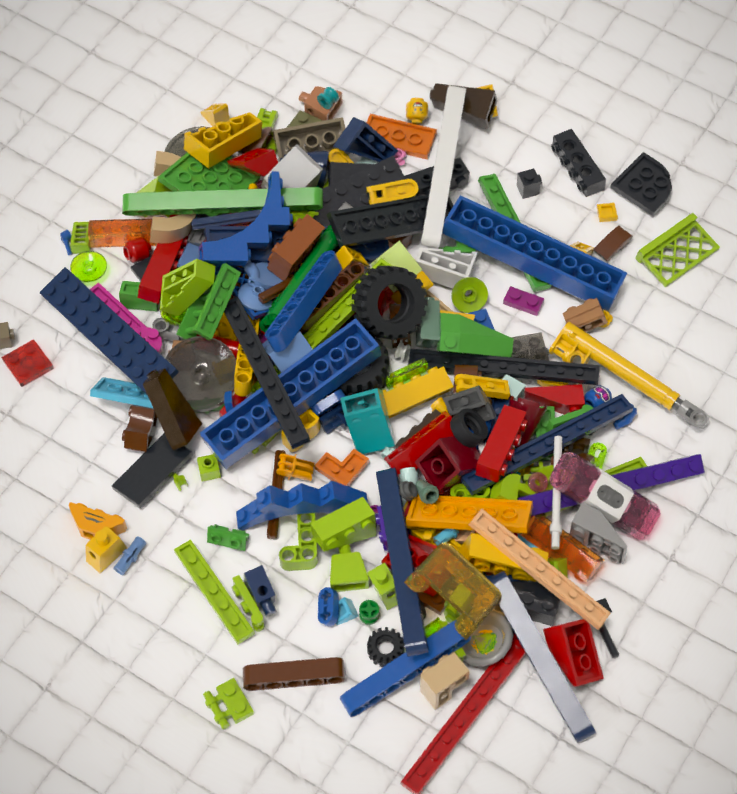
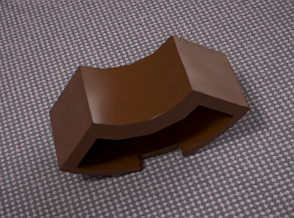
M131 405L128 413L130 417L129 423L122 433L124 448L147 452L153 436H150L152 427H156L158 417L153 408Z

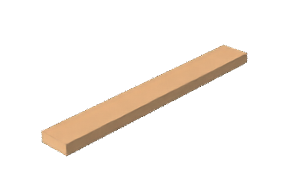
M481 509L470 522V527L597 630L601 628L611 613L491 515Z

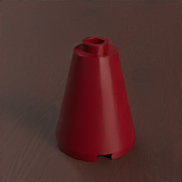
M510 396V407L527 412L526 420H528V426L526 431H522L520 434L522 435L518 446L520 447L531 440L548 406L544 405L543 408H540V403L523 398H518L515 401L513 400L514 396Z

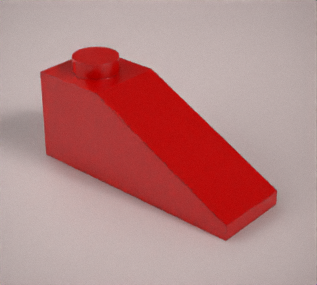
M582 384L529 387L524 389V399L540 403V407L544 405L554 406V411L563 415L580 410L585 405Z

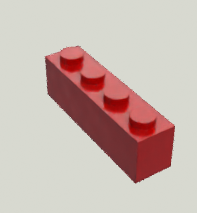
M507 405L503 406L477 461V476L497 483L501 475L505 476L508 469L507 462L512 461L515 453L513 449L515 446H519L522 437L520 434L522 431L525 432L528 426L526 411Z
M444 411L384 458L390 468H396L398 478L400 470L403 468L415 467L417 470L418 467L415 461L439 438L454 436L450 428L452 417L449 413Z

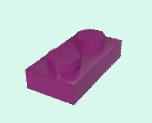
M510 286L503 299V304L538 316L545 298Z

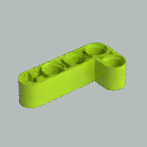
M315 513L297 514L299 545L285 546L279 551L280 566L283 570H311L317 566V542L312 536L310 523L316 521ZM304 520L311 521L309 523H303ZM311 538L310 541H304L303 539ZM309 555V556H312L313 558H311V559H305L304 557ZM286 557H292L291 560H284Z

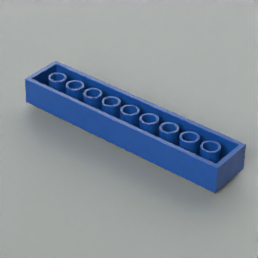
M461 195L444 222L442 234L586 301L587 299L597 298L602 309L608 312L627 275V272Z
M354 319L280 373L278 376L298 416L382 355L380 346L360 322ZM260 388L201 431L200 435L203 442L227 470L282 428L262 388Z

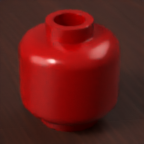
M142 237L128 240L123 247L125 258L132 263L148 258L152 251L151 244Z

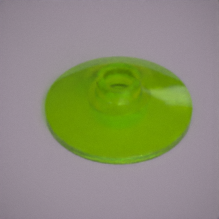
M85 251L73 258L70 270L81 282H93L105 274L107 262L102 254L95 251Z

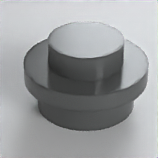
M408 481L401 483L399 488L401 497L406 501L413 500L417 495L415 484Z

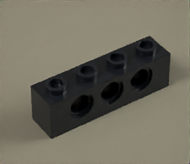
M571 128L553 135L551 149L553 153L558 155L561 165L565 166L568 170L570 178L576 182L578 190L585 197L604 191L606 178L573 129Z

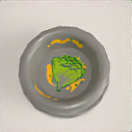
M480 610L472 612L462 619L461 622L471 636V640L462 646L466 654L463 657V661L467 664L479 667L492 665L502 659L511 648L513 640L512 627L506 617L500 613L491 610Z

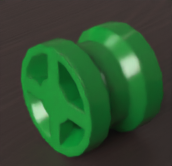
M365 600L360 604L359 617L364 624L372 625L379 620L380 609L377 602Z

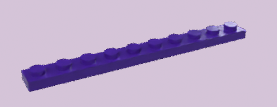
M694 454L612 474L611 476L633 490H638L703 474L705 471L701 454ZM553 489L518 497L517 500L533 501L531 516L552 511ZM561 494V508L577 505L576 502Z

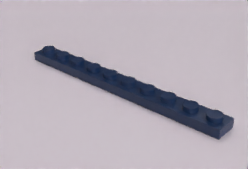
M620 394L514 449L513 459L507 462V472L505 476L501 475L500 480L554 453L555 436L562 437V448L631 413L634 407L623 394ZM476 469L461 477V482L471 495L497 483L477 476Z

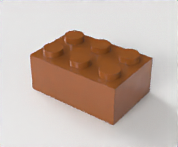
M308 214L303 219L299 218L293 225L294 229L292 231L288 230L285 233L281 244L277 243L271 251L273 253L268 258L269 264L267 269L281 280L287 279L311 252L325 229L323 225Z

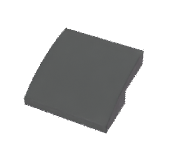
M479 385L443 397L448 412L453 417L464 408L476 411L484 421L496 417L488 397Z

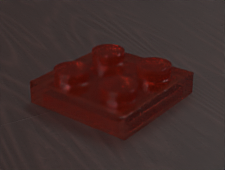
M34 339L1 357L3 363L20 387L27 385L54 369L53 364Z

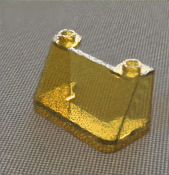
M448 543L438 545L404 581L415 592H423L431 586L461 614L455 621V628L466 640L498 605L502 597L500 590Z

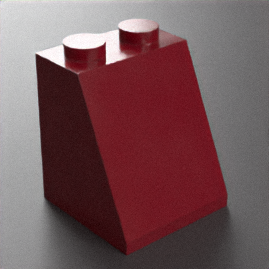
M455 436L439 438L415 463L427 482L436 486L439 493L456 484H461V477L476 469L480 453L476 447L464 446Z

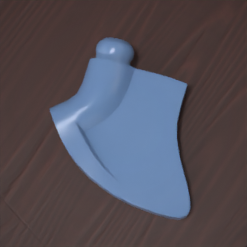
M248 260L246 265L242 266L249 276L248 284L250 286L258 285L264 289H269L283 280L267 269V262L255 264Z

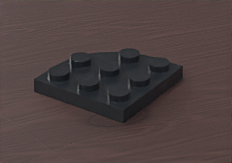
M642 152L611 183L610 188L651 216H654L669 200L672 185L670 174L665 166L647 153Z

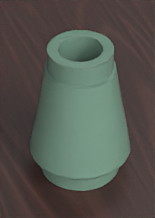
M424 480L417 481L415 486L421 501L426 504L435 503L439 498L438 488Z

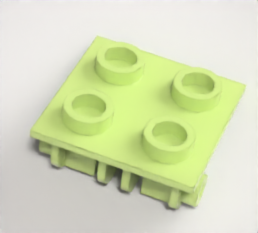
M400 241L371 263L373 267L382 258L390 265L406 268L416 275L423 270ZM388 285L393 293L398 290L395 285Z

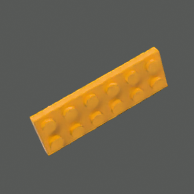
M417 494L411 502L406 525L410 527L474 530L469 524L478 512L483 509L511 533H527L533 501L439 496L435 503L426 504L421 501L419 494Z

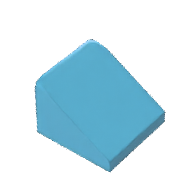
M343 597L339 600V617L336 625L343 624L359 616L351 599Z

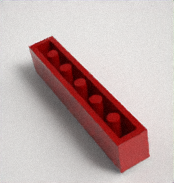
M188 235L176 242L157 244L139 284L137 298L157 304L160 303L163 275L178 268V259H180L184 251L183 247H186L188 243Z

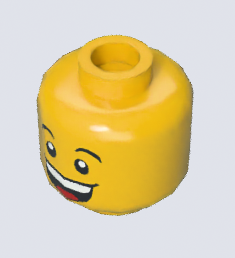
M411 98L406 103V118L412 121L413 124H422V121L428 118V103L424 101V98Z

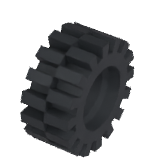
M380 627L378 632L374 630L372 636L369 635L367 641L369 659H373V664L377 665L379 663V667H383V664L387 665L404 654V640L399 632L395 633L394 628L389 631L388 627H385V630H382ZM389 641L393 644L394 648L390 653L384 654L378 650L379 643Z

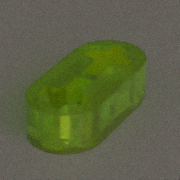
M596 442L590 446L588 454L595 457L594 464L602 470L607 448L604 444ZM600 450L598 458L595 457V452Z

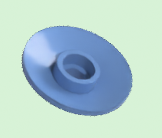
M245 283L238 291V298L241 304L253 311L268 310L276 299L274 298L262 304L258 300V294L267 289L258 285L253 287Z

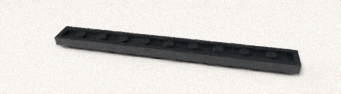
M235 297L229 300L224 314L291 448L295 449L310 442L309 435L239 298Z
M410 349L408 359L409 369L429 370L436 366L438 369L444 366L446 372H454L455 365L478 366V372H482V375L504 377L507 374L513 378L598 385L600 365Z

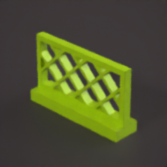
M691 213L642 247L635 257L639 263L643 262L664 287H667L720 248L696 221L698 217L694 213ZM695 228L699 232V237L690 236V230ZM677 239H685L686 247L676 245ZM689 241H698L699 249L689 247ZM702 242L709 243L713 248L710 250L702 249ZM663 249H673V256L663 255ZM676 250L686 251L685 258L676 257ZM689 252L698 253V259H688ZM652 257L659 258V266L653 265L649 259ZM663 259L672 260V268L662 266ZM675 261L685 262V268H675ZM662 271L672 272L671 278L666 280L662 276Z

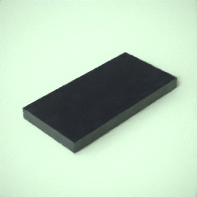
M163 433L147 449V452H144L111 487L115 492L141 509L193 456V452L185 446L172 450L165 433Z

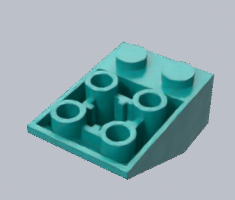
M376 388L340 398L344 417L358 452L367 454L383 450L385 447H395L385 399L381 389Z

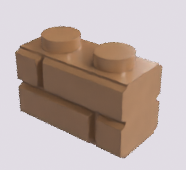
M597 298L587 299L584 304L577 307H569L566 312L562 313L566 324L571 322L585 332L608 323Z

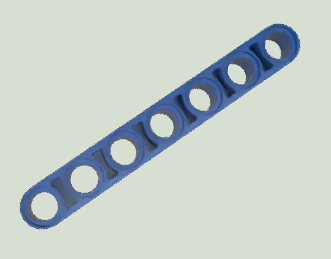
M326 251L318 258L266 331L265 336L274 352H281L289 346L341 272L342 266L334 251Z
M455 620L427 638L429 652L409 657L405 652L343 693L339 699L348 715L355 717L420 675L427 667L437 664L444 655L449 656L471 640V636L461 620Z

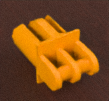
M288 454L279 455L281 460L278 462L279 468L276 470L278 475L286 476L288 480H290V477L312 481L315 462L296 458V454L294 456Z

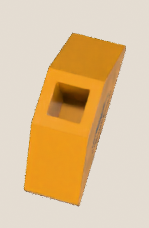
M70 502L68 505L78 531L83 538L91 540L97 531L102 530L106 526L116 535L127 530L125 519L119 515L114 514L112 516L106 514L101 509L94 510L88 508L82 503L75 504Z

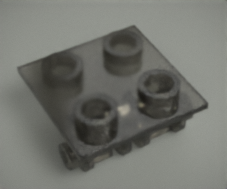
M542 332L511 337L514 339L512 358L549 361V349L545 346Z

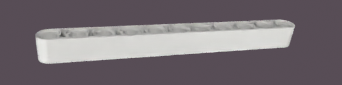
M448 86L421 245L435 248L440 246L466 88Z

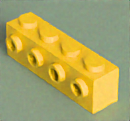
M437 366L427 371L428 374L423 376L420 374L410 378V382L405 384L400 382L394 385V389L388 392L386 389L382 390L389 419L450 392L453 389V384L444 366L439 369Z

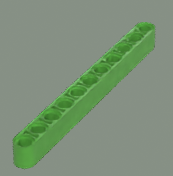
M322 188L281 189V196L284 197L283 207H289V211H309L323 208ZM268 189L125 193L122 199V214L126 216L239 213L262 210Z

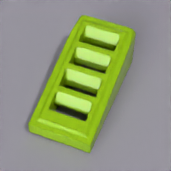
M91 221L73 222L70 245L72 254L90 253Z

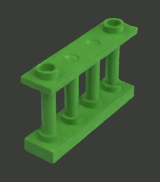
M226 263L222 264L218 275H215L214 284L187 308L176 335L192 343L197 334L207 340H211L241 272Z

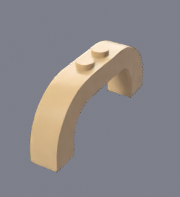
M156 151L154 176H160L181 157L169 152ZM180 214L170 218L153 216L150 242L172 243L185 238L190 234L192 220L196 219L197 214Z

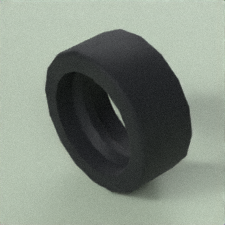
M464 408L450 421L453 435L464 446L474 448L488 436V427L485 421L472 409ZM465 423L470 426L473 433L467 428Z

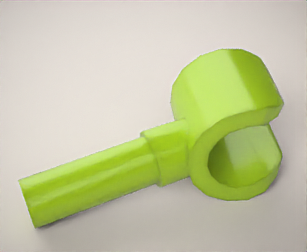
M176 473L173 475L174 483L179 491L182 490L180 487L182 485L188 487V483L183 475H177Z

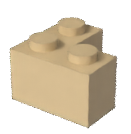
M455 652L449 656L444 655L439 659L438 664L433 667L429 666L422 671L420 675V692L436 710L452 699V691L469 679L470 671Z

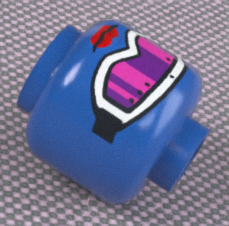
M596 385L584 395L585 405H590L593 408L612 399L611 391L602 385Z

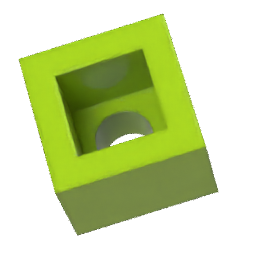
M214 454L197 457L202 482L221 478L218 461Z

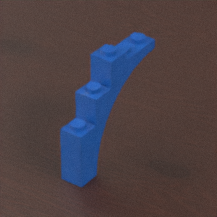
M272 171L268 177V192L265 204L254 222L243 231L231 237L218 241L202 242L199 247V260L214 266H222L225 263L230 266H245L251 258L250 249H266L272 240L271 231H287L289 226L292 225L293 217L289 213V207H283L284 197L281 196L283 180L280 178L279 171Z
M331 481L319 489L300 483L288 491L269 485L256 493L257 499L236 511L237 527L239 530L244 531L254 525L283 516L305 513H332L361 497H364L368 503L367 493L335 481Z

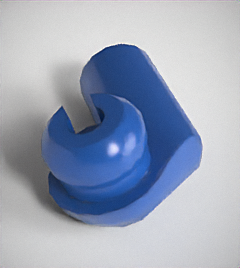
M633 408L631 413L613 421L615 429L618 430L630 424L637 414V408Z

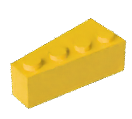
M251 112L230 118L229 122L226 123L220 121L215 123L213 127L207 129L202 127L195 133L187 132L184 134V150L209 169L261 138L262 121Z

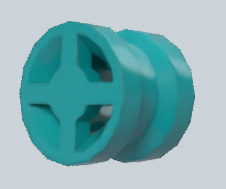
M326 87L324 93H320L317 96V100L323 108L330 109L333 103L339 100V95L333 88Z

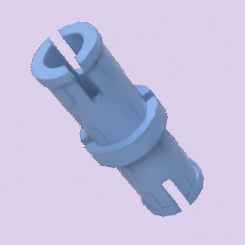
M139 536L135 537L129 548L122 552L123 556L113 567L114 571L124 575L132 562L138 559L137 555L147 544L146 541Z

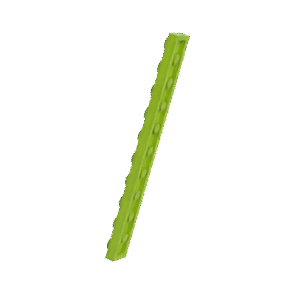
M381 258L372 268L376 269L377 266L392 265ZM355 285L303 335L312 349H315L330 338L356 312L352 311L351 306L354 304V300L351 298L352 294L356 293ZM274 367V369L276 370L277 374L279 375L281 372H279V371ZM258 381L252 386V394L261 388Z

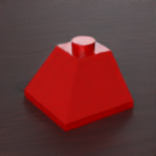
M255 148L227 161L228 165L263 177L278 164L275 151L263 148Z

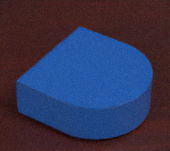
M232 391L224 393L226 412L235 407Z

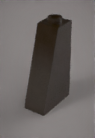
M435 83L433 90L430 91L429 98L434 108L444 111L448 84ZM456 86L466 88L461 119L484 129H489L498 101L495 90Z
M165 368L159 371L156 369L152 370L147 374L148 378L144 381L143 386L172 450L188 445L203 423Z

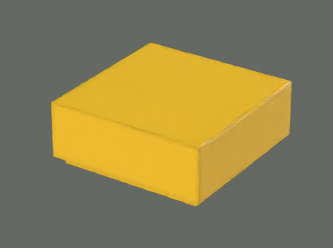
M615 202L597 204L596 209L599 222L617 221L618 215Z

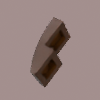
M618 225L593 250L609 262L619 249L622 250L633 236Z

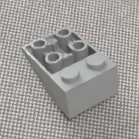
M582 502L571 522L569 538L578 545L583 544L589 547L596 554L601 553L607 556L614 563L624 564L628 546L601 511Z

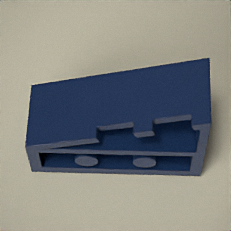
M355 117L351 119L334 144V147L345 152L377 162H381L393 155L395 156L398 152V149L370 125Z

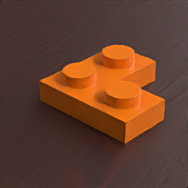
M353 449L341 462L326 452L314 467L315 470L331 481L349 486L369 464V458Z

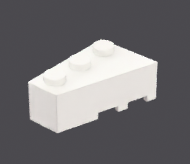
M420 247L415 261L432 282L453 288L459 280L470 277L478 252L472 251L471 254L461 253V250L443 252V249Z

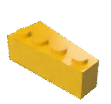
M471 533L458 549L456 572H463V569L473 570V574L481 575L482 572H492L495 576L504 571L507 576L512 575L513 579L537 581L479 533ZM536 547L531 548L548 562V552Z

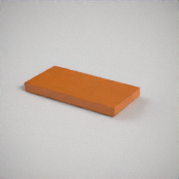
M370 114L367 120V124L395 148L405 151L406 155L428 159L437 129Z

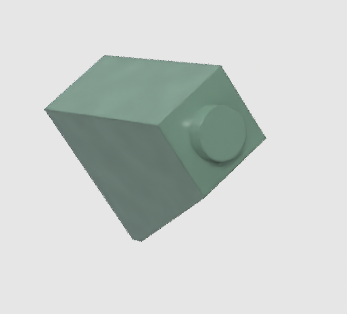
M425 297L428 300V306H425L424 310L427 312L421 318L422 324L416 328L415 347L434 349L440 341V301L432 297Z

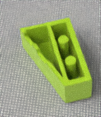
M195 259L163 275L160 310L177 317L181 315L214 284L215 266Z
M364 497L310 523L312 536L323 552L377 536L375 513Z

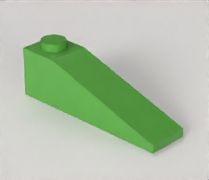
M440 313V341L437 343V351L512 357L513 338L462 315Z

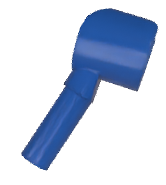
M65 230L60 233L61 241L65 245L67 254L72 255L68 242L71 240V234L69 230Z

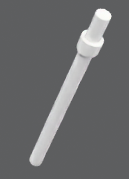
M561 436L554 437L553 503L550 534H552L551 548L555 550L560 547V535L562 534V525L560 524Z

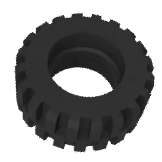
M377 266L376 269L368 270V275L363 274L360 277L361 283H356L354 287L356 293L352 294L351 298L354 300V304L351 305L352 311H356L354 318L360 322L369 334L384 339L397 340L398 338L407 337V333L412 334L415 332V326L422 324L421 318L426 315L427 311L424 309L425 306H428V300L425 299V295H427L426 289L421 287L423 283L420 279H416L417 275L406 268L396 266ZM392 284L400 292L401 306L398 313L392 319L384 320L378 310V298L382 290Z
M371 335L379 344L382 355L369 364L371 367L366 372L354 375L328 394V396L340 389L345 396L376 388L382 390L386 387L390 374L388 350L383 346V342L380 339H375V336Z

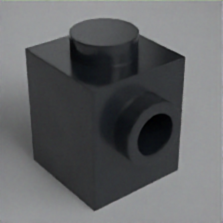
M535 168L517 173L516 186L522 199L540 194L542 178L540 174L536 173Z

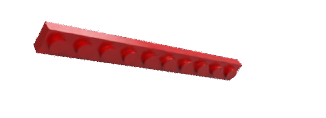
M515 633L513 634L511 648L506 655L496 663L489 665L401 780L400 785L411 793L420 794L526 655Z

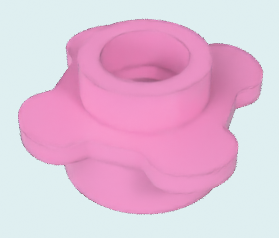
M396 148L398 152L394 157L398 165L402 166L405 164L404 157H406V152Z

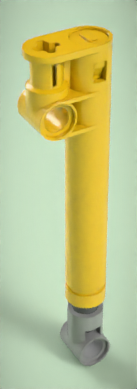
M568 322L563 327L548 351L550 355L554 353L562 358L563 362L573 363V359L576 356L581 357V364H587L592 359L660 405H664L669 411L673 408L677 411V415L692 425L703 428L709 422V416L706 412L686 399L683 401L680 399L681 395L673 391L670 387L571 322ZM699 413H702L705 417L702 424L695 422V416Z

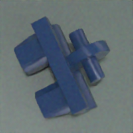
M341 403L333 407L331 411L319 416L323 431L326 434H329L339 426L343 429L348 427Z

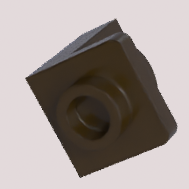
M581 438L562 448V451L571 452L576 455L580 453L588 454L590 439Z

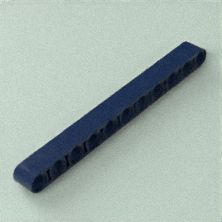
M395 467L376 471L405 650L408 657L427 653L429 649L403 502L399 492L400 485Z

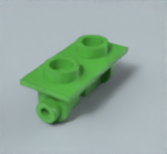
M218 524L210 525L207 529V543L245 551L246 541L249 540L250 534L246 533L245 530L232 529V531H229L228 527L219 526Z

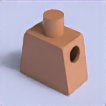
M315 86L310 94L302 91L299 95V101L304 103L305 113L323 121L333 119L343 103L341 91L335 90L339 95V100L333 103L330 109L323 108L317 100V96L320 93H324V87Z

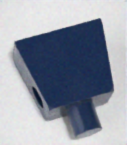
M263 565L244 572L243 582L259 610L263 609L266 617L275 614L277 610L273 603H275L276 595Z

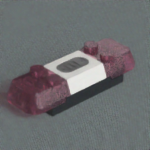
M573 452L564 453L550 475L551 485L560 491L561 494L580 506L583 502L601 511L611 525L636 539L643 540L648 538L660 517V508L656 503Z

